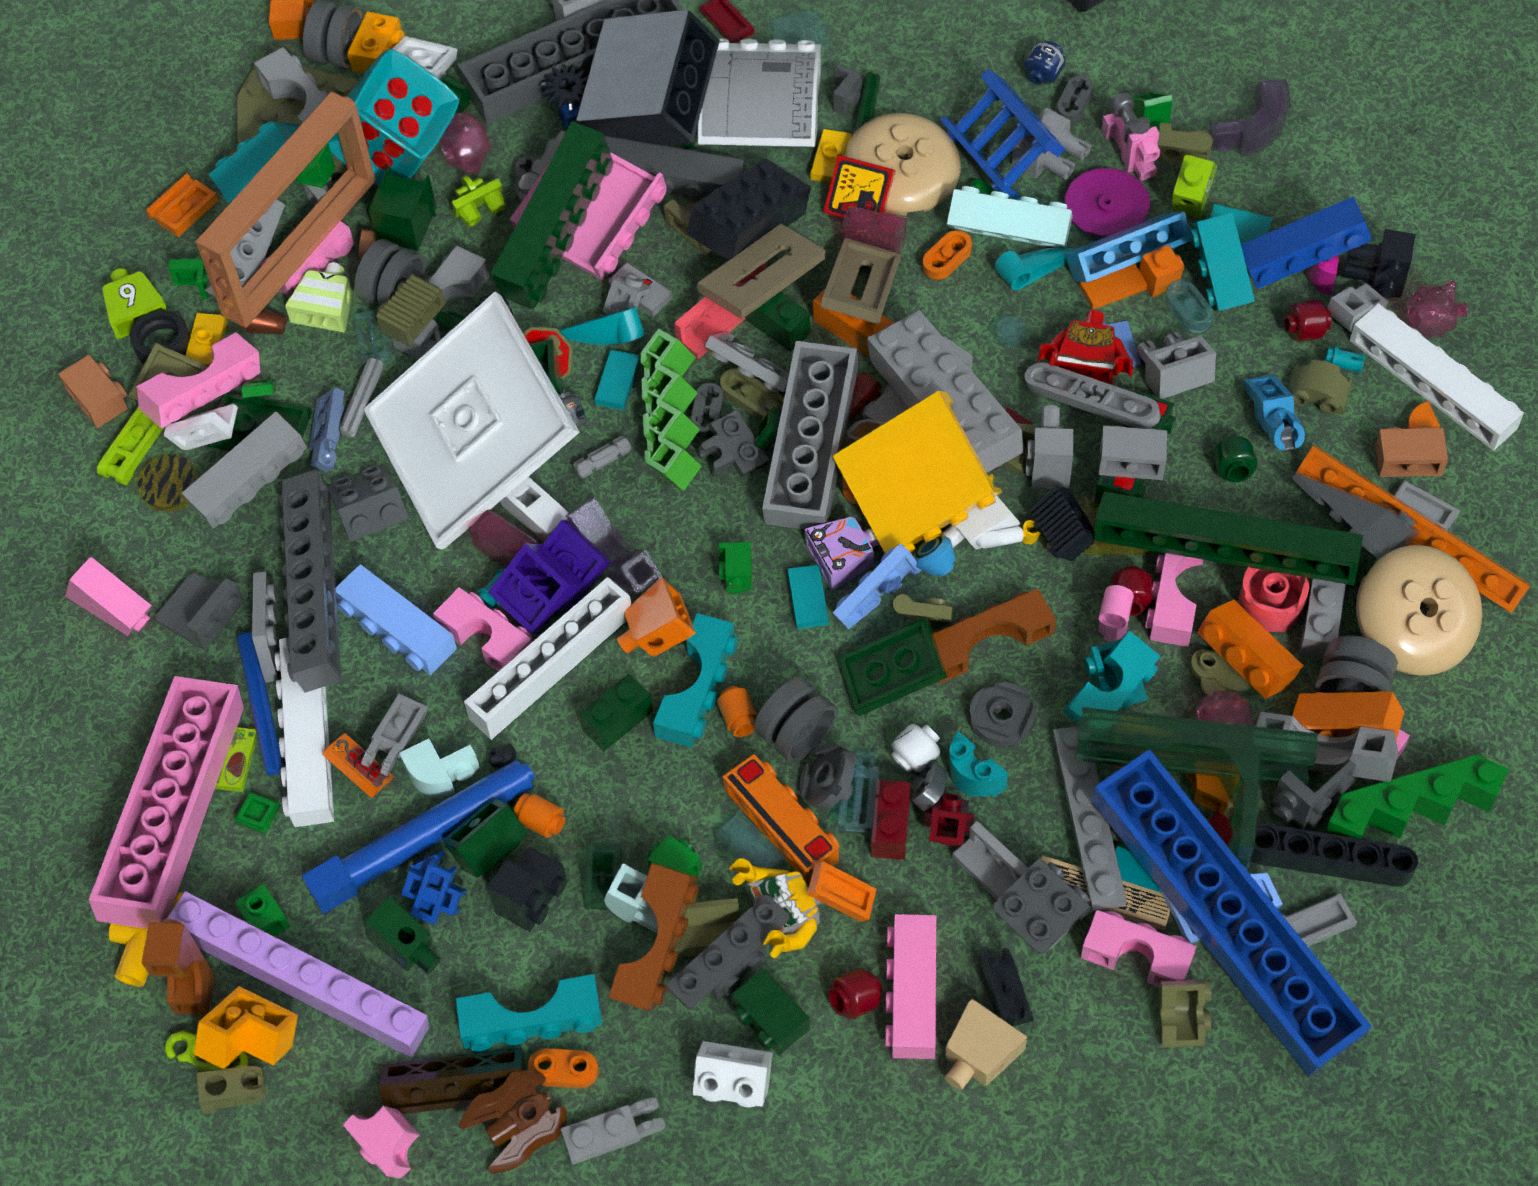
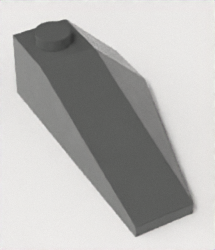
M1295 473L1292 477L1317 503L1324 507L1328 504L1331 507L1329 515L1335 521L1347 527L1351 526L1352 529L1349 533L1363 535L1362 546L1377 559L1394 549L1408 546L1420 533V530L1414 526L1417 521L1404 510L1397 512L1394 509L1306 474Z

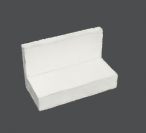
M235 404L189 416L186 420L167 425L164 436L182 450H189L232 437L238 407Z

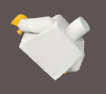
M991 474L989 475V478L993 483L994 475ZM995 496L996 502L983 510H979L978 507L967 513L969 516L967 520L956 526L950 525L941 535L950 538L953 548L966 538L977 550L1021 541L1025 544H1033L1038 540L1040 532H1029L1034 528V521L1032 520L1025 521L1022 528L1019 527L1020 522L1000 498Z

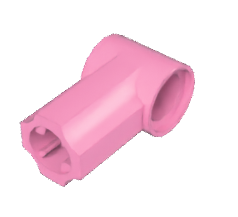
M1112 585L1105 589L1099 613L1098 632L1103 635L1105 641H1116L1127 633L1134 594L1126 587Z

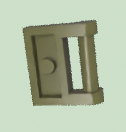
M900 594L893 601V607L901 617L912 619L926 618L928 621L953 623L954 609L948 606L947 600L927 598V604L913 602L908 595Z

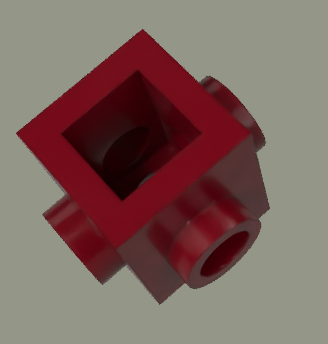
M943 794L933 807L926 810L924 826L930 827L929 841L938 842L943 845L963 846L965 832L970 833V827L974 821V813L968 812L969 800H963L961 796L956 794Z

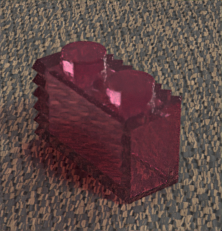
M848 206L842 224L843 241L844 238H848L901 254L906 240L907 217Z
M490 509L486 510L470 527L475 549H479L480 553L484 552L485 556L489 555L490 559H494V562H499V565H503L504 569L507 568L525 543L537 544L538 542Z

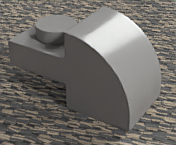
M1366 283L1356 290L1350 286L1331 298L1327 309L1330 311L1331 317L1352 333L1354 324L1378 303L1386 308L1389 301Z

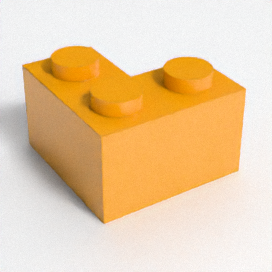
M238 986L199 1021L194 1055L222 1069L227 1067L243 1051L274 1065L293 1046L298 1015Z

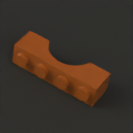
M1038 588L1030 592L1018 593L1012 600L1001 605L993 604L982 613L971 618L963 617L946 629L933 630L932 633L947 674V678L938 681V683L941 684L968 672L970 651L979 641L987 637L997 635L1008 636L1027 646L1054 634L1056 617Z
M651 863L641 898L654 911L658 925L657 937L653 947L644 957L635 962L619 964L608 998L646 1011L654 1010L656 1005L660 1006L663 1003L667 992V986L663 985L667 971L672 972L677 961L678 952H675L674 949L678 938H683L688 926V919L685 918L688 905H693L697 898L699 885L695 883L698 876L659 863Z
M164 919L161 923L149 922L141 963L150 976L167 977V1003L174 1014L207 1015L209 1013L215 975L185 924L174 919Z

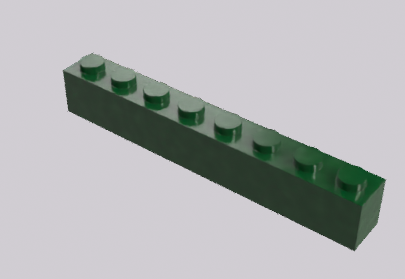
M1110 492L1103 493L1095 520V541L1348 585L1355 584L1363 542V535Z

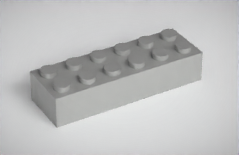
M920 310L867 338L870 362L908 408H911L937 391L949 393L954 402L950 407L986 472L1023 453L1022 429Z
M801 341L795 342L762 507L766 525L805 530L806 528L829 522L839 467L833 455L843 450L858 371L857 348Z

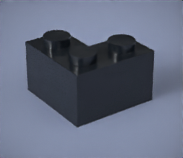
M529 846L517 864L505 860L487 888L495 913L530 932L535 924L540 925L544 921L549 911L548 904L554 896L559 897L566 887L567 879L563 864Z

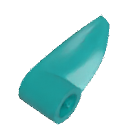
M1046 248L1017 255L1015 251H1008L997 259L994 269L1013 290L1017 291L1066 265L1068 262L1065 253L1077 248Z
M636 306L559 330L568 340L596 345L622 344L645 336Z

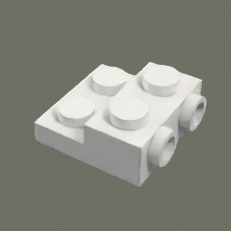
M407 36L392 49L409 57L439 80H441L443 75H446V70L457 59V48Z

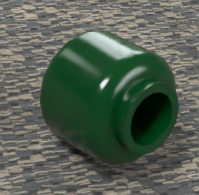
M1231 436L1223 439L1215 446L1213 457L1217 472L1222 479L1228 482H1244L1256 472L1258 466L1253 445L1248 439L1242 436Z

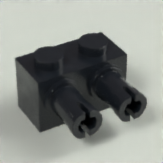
M1385 229L1382 242H1379L1378 245L1365 243L1349 250L1342 278L1369 282V285H1372L1371 288L1384 298H1401L1412 261L1416 234Z

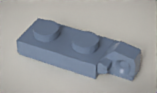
M336 387L316 401L309 450L313 451L311 466L325 473L333 469L337 458L334 449L340 437V417L344 411V391Z

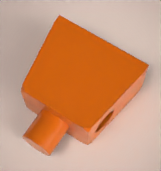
M662 577L626 609L625 617L630 629L619 636L617 641L627 654L640 646L650 656H657L692 637L696 632L681 594Z

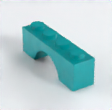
M699 613L696 614L693 622L696 634L686 639L688 655L701 667L700 676L689 689L678 694L664 695L653 722L656 738L693 748L696 738L701 739L704 735L707 723L704 719L707 710L712 711L717 700L715 688L718 682H724L728 671V664H725L728 655L733 656L735 654L739 640L735 636L734 623Z
M594 974L560 980L557 991L552 999L543 1007L532 1012L518 1013L507 1010L494 999L491 992L456 998L460 1038L464 1048H471L472 1051L488 1050L492 1047L491 1044L505 1042L507 1045H519L524 1043L526 1038L540 1036L542 1039H553L559 1037L561 1032L575 1030L577 1033H587L595 1030L596 1026L603 1025L598 987Z

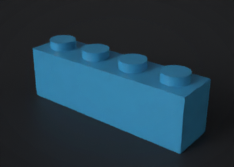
M1170 211L1065 253L1074 282L1087 283L1140 262L1142 255L1167 245L1172 249L1192 241L1191 231L1185 212Z

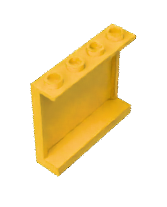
M935 392L833 455L884 553L891 548H896L900 543L910 553L916 549L914 544L923 539L925 542H929L942 534L941 528L950 523L952 526H956L969 518L968 512L977 507L979 510H983L996 502L994 497L1002 493L1001 488L994 487L950 405L954 402L948 392Z

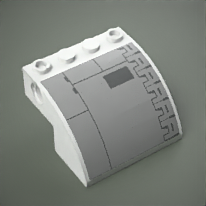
M720 39L698 122V144L815 147L818 128L821 45H815V42L811 40H801L797 44H786L784 40H771L769 44H757V40L744 39L740 43H729L727 39Z

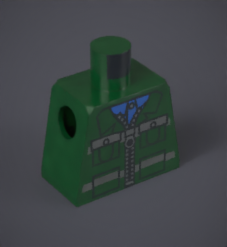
M389 896L365 920L367 939L406 971H409L416 964L425 973L429 974L440 963L441 958L430 949L431 940L429 932Z

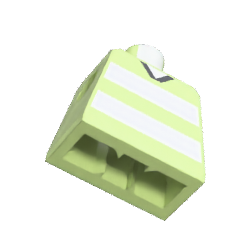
M331 262L328 263L325 272L310 270L305 273L285 306L291 323L345 332L352 291L348 278L343 276L345 270L340 264Z

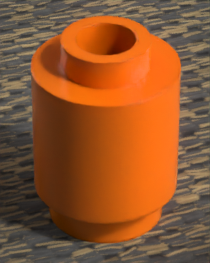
M731 686L723 690L721 696L717 699V705L727 729L735 737H744L753 733L757 713L748 691L737 686Z
M523 794L516 803L513 812L523 826L545 838L551 837L552 834L557 835L562 830L566 820L563 816V808L537 794Z

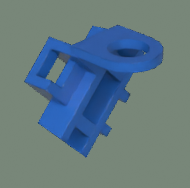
M444 850L432 853L409 866V874L401 895L415 900L410 915L433 925L438 922L441 912L452 916L459 913L461 909L458 907L460 898L466 895L468 890L452 883L457 867L452 866L448 870L438 866L440 859L445 855ZM429 883L441 888V890L429 886ZM421 909H425L427 911L432 912V915L424 911H421Z

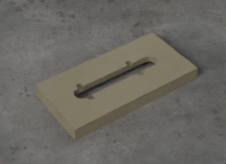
M780 224L697 283L698 292L735 316L743 319L825 259V249ZM780 251H790L789 255H784L755 276V279H751L743 286H734V284Z
M844 238L820 307L879 324L902 254ZM868 265L872 270L862 299L854 300L850 297L860 266Z

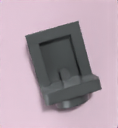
M837 64L834 68V84L838 86L833 93L834 111L844 115L850 107L854 108L857 105L862 89L861 74L855 70Z

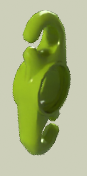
M180 1031L172 1034L167 1039L165 1053L168 1058L173 1059L176 1056L173 1049L174 1044L184 1040L188 1046L184 1053L177 1056L180 1062H189L198 1070L205 1072L222 1070V1068L210 1062L203 1063L197 1060V1056L194 1055L197 1034ZM243 1051L238 1055L239 1064L235 1068L248 1065V1056Z

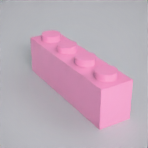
M895 914L894 927H887V948H894V959H887V980H894L893 992H886V1013H893V1025H886V1047H893L892 1058L935 1059L936 915Z

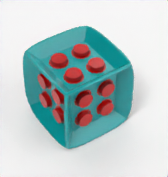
M392 49L384 51L372 63L362 76L359 84L348 95V98L353 100L357 106L376 180L373 184L378 187L380 186L388 167L391 168L393 176L410 179L442 137L459 104V98L446 84L409 57ZM337 132L328 142L331 153L347 165Z

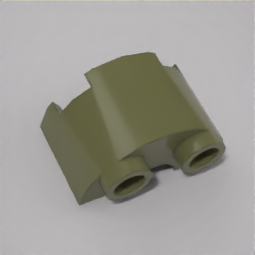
M1311 360L1310 365L1301 367L1299 364L1295 365L1287 389L1293 395L1295 405L1304 406L1312 402L1320 405V409L1327 414L1338 413L1343 415L1352 388V379H1346V377L1340 374V367L1327 361Z
M1210 980L1160 981V986H1158V1016H1161L1160 1036L1162 1048L1205 1046V1032L1211 1031L1209 1010H1203L1205 1001H1211Z

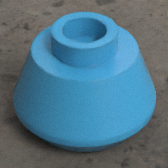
M942 535L929 542L922 543L914 554V558L917 561L916 567L931 576L938 575L941 577L948 574L953 569V563L956 559L950 538Z

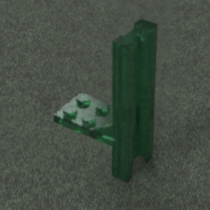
M1082 707L1075 760L1126 766L1150 749L1167 771L1218 777L1233 804L1229 816V828H1232L1231 839L1228 841V848L1247 870L1255 848L1258 783L1278 784L1279 779L1285 773L1291 771L1307 786L1309 781L1308 766H1314L1317 758L1318 733Z

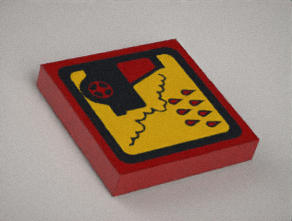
M838 155L823 213L881 228L896 170Z

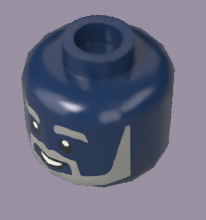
M1052 41L1036 43L1023 63L1027 78L1036 85L1053 83L1066 64L1064 51L1058 44Z

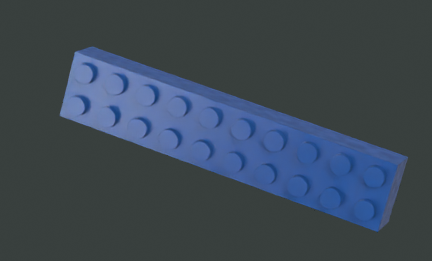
M1150 749L1095 786L1090 800L1308 1077L1365 1036L1372 1026Z

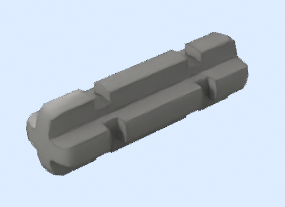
M620 436L612 441V445L608 443L588 454L587 459L581 458L574 462V470L579 477L585 478L593 473V469L598 471L617 460L618 455L622 457L629 453L631 445L624 436Z

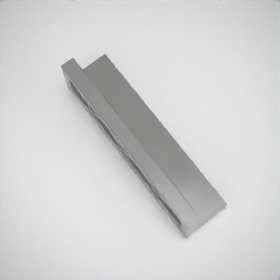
M978 821L970 827V838L952 854V858L996 900L1029 869ZM1074 924L1049 948V950L1052 947H1054L1065 935H1067L1074 928Z

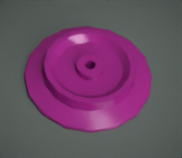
M1098 168L1082 173L1071 182L1065 194V204L1067 209L1072 210L1073 214L1072 223L1082 231L1098 237H1107L1145 221L1150 211V197L1143 183L1130 173L1118 169Z

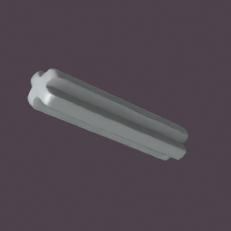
M371 357L366 362L340 424V434L352 438L356 435L365 413L364 409L369 404L383 370V362L379 359Z

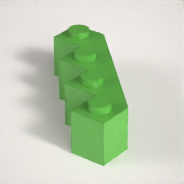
M658 328L640 353L641 364L644 366V378H641L642 399L646 404V414H643L644 436L647 438V451L644 452L645 463L667 482L684 491L702 467L685 451L700 430L683 414L698 394L682 378L696 357L677 338Z

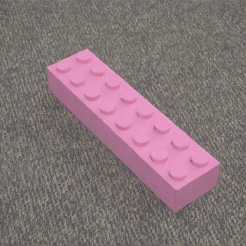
M174 676L89 897V902L97 921L148 929L149 922L161 923L162 920L168 918L229 751L235 729L238 726L244 709L238 685Z

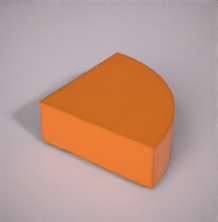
M1429 401L1418 405L1412 411L1407 429L1424 426L1440 428V424Z

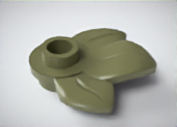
M1202 649L1192 655L1190 671L1196 679L1200 680L1202 692L1213 701L1221 703L1225 697L1226 690L1237 692L1250 690L1251 685L1216 651L1212 652Z

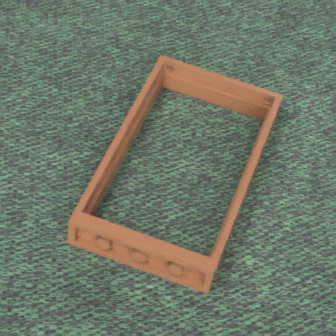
M331 92L196 240L222 316L244 328L249 326L376 181L357 106L350 98ZM338 132L348 168L347 171L242 288L230 251Z

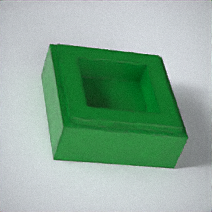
M273 378L249 380L241 387L243 398L273 395L277 390L276 380Z
M249 792L234 821L238 825L265 835L281 806L279 802Z

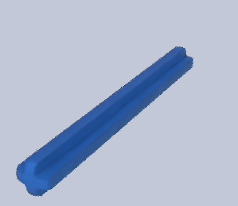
M252 632L242 633L238 635L237 641L263 764L267 775L274 776L281 774L283 762L267 688L253 643Z

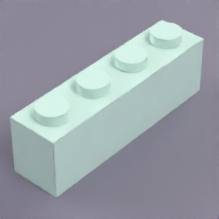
M962 186V190L954 189L947 221L949 229L1054 248H1066L1073 216L1072 210L1067 209L1066 204L1050 202L1049 206L1037 204V199L1030 197H1020V201L1008 199V194L992 191L991 195L979 194V189Z

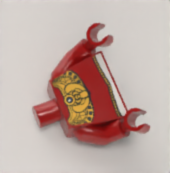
M1097 310L1087 311L1085 322L1071 321L1068 329L1061 330L1048 344L1040 346L1037 356V362L1045 359L1050 361V366H1054L1056 360L1055 366L1109 384H1113V377L1118 376L1120 372L1128 373L1130 377L1133 374V359L1129 357L1122 340L1115 337L1114 327L1103 325L1104 314Z

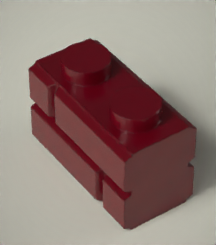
M887 780L877 781L871 857L905 860L911 783Z

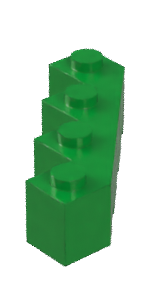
M1474 755L1395 778L1391 782L1385 781L1344 793L1329 821L1326 833L1362 839L1369 824L1401 838L1412 812L1445 825L1457 798L1490 812L1509 768L1482 756Z

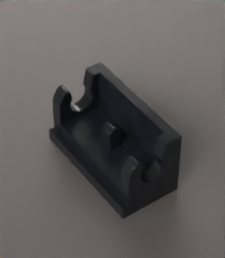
M1004 948L1002 950L1003 954L997 957H992L990 951L980 953L979 968L995 1015L1012 1027L1034 1021L1010 949Z

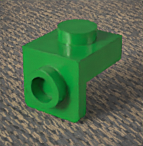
M183 258L169 260L168 271L174 286L197 285L202 299H208L209 293L205 289L209 279L206 278L207 272L202 259Z

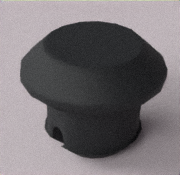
M510 743L505 745L504 748L494 747L490 752V765L493 768H502L516 760V750Z

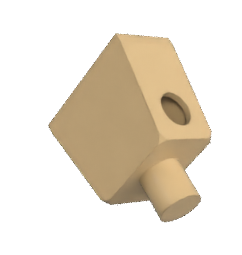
M971 999L946 1047L945 1058L954 1064L945 1076L946 1081L960 1091L972 1077L984 1086H987L1025 1050L1027 1036Z

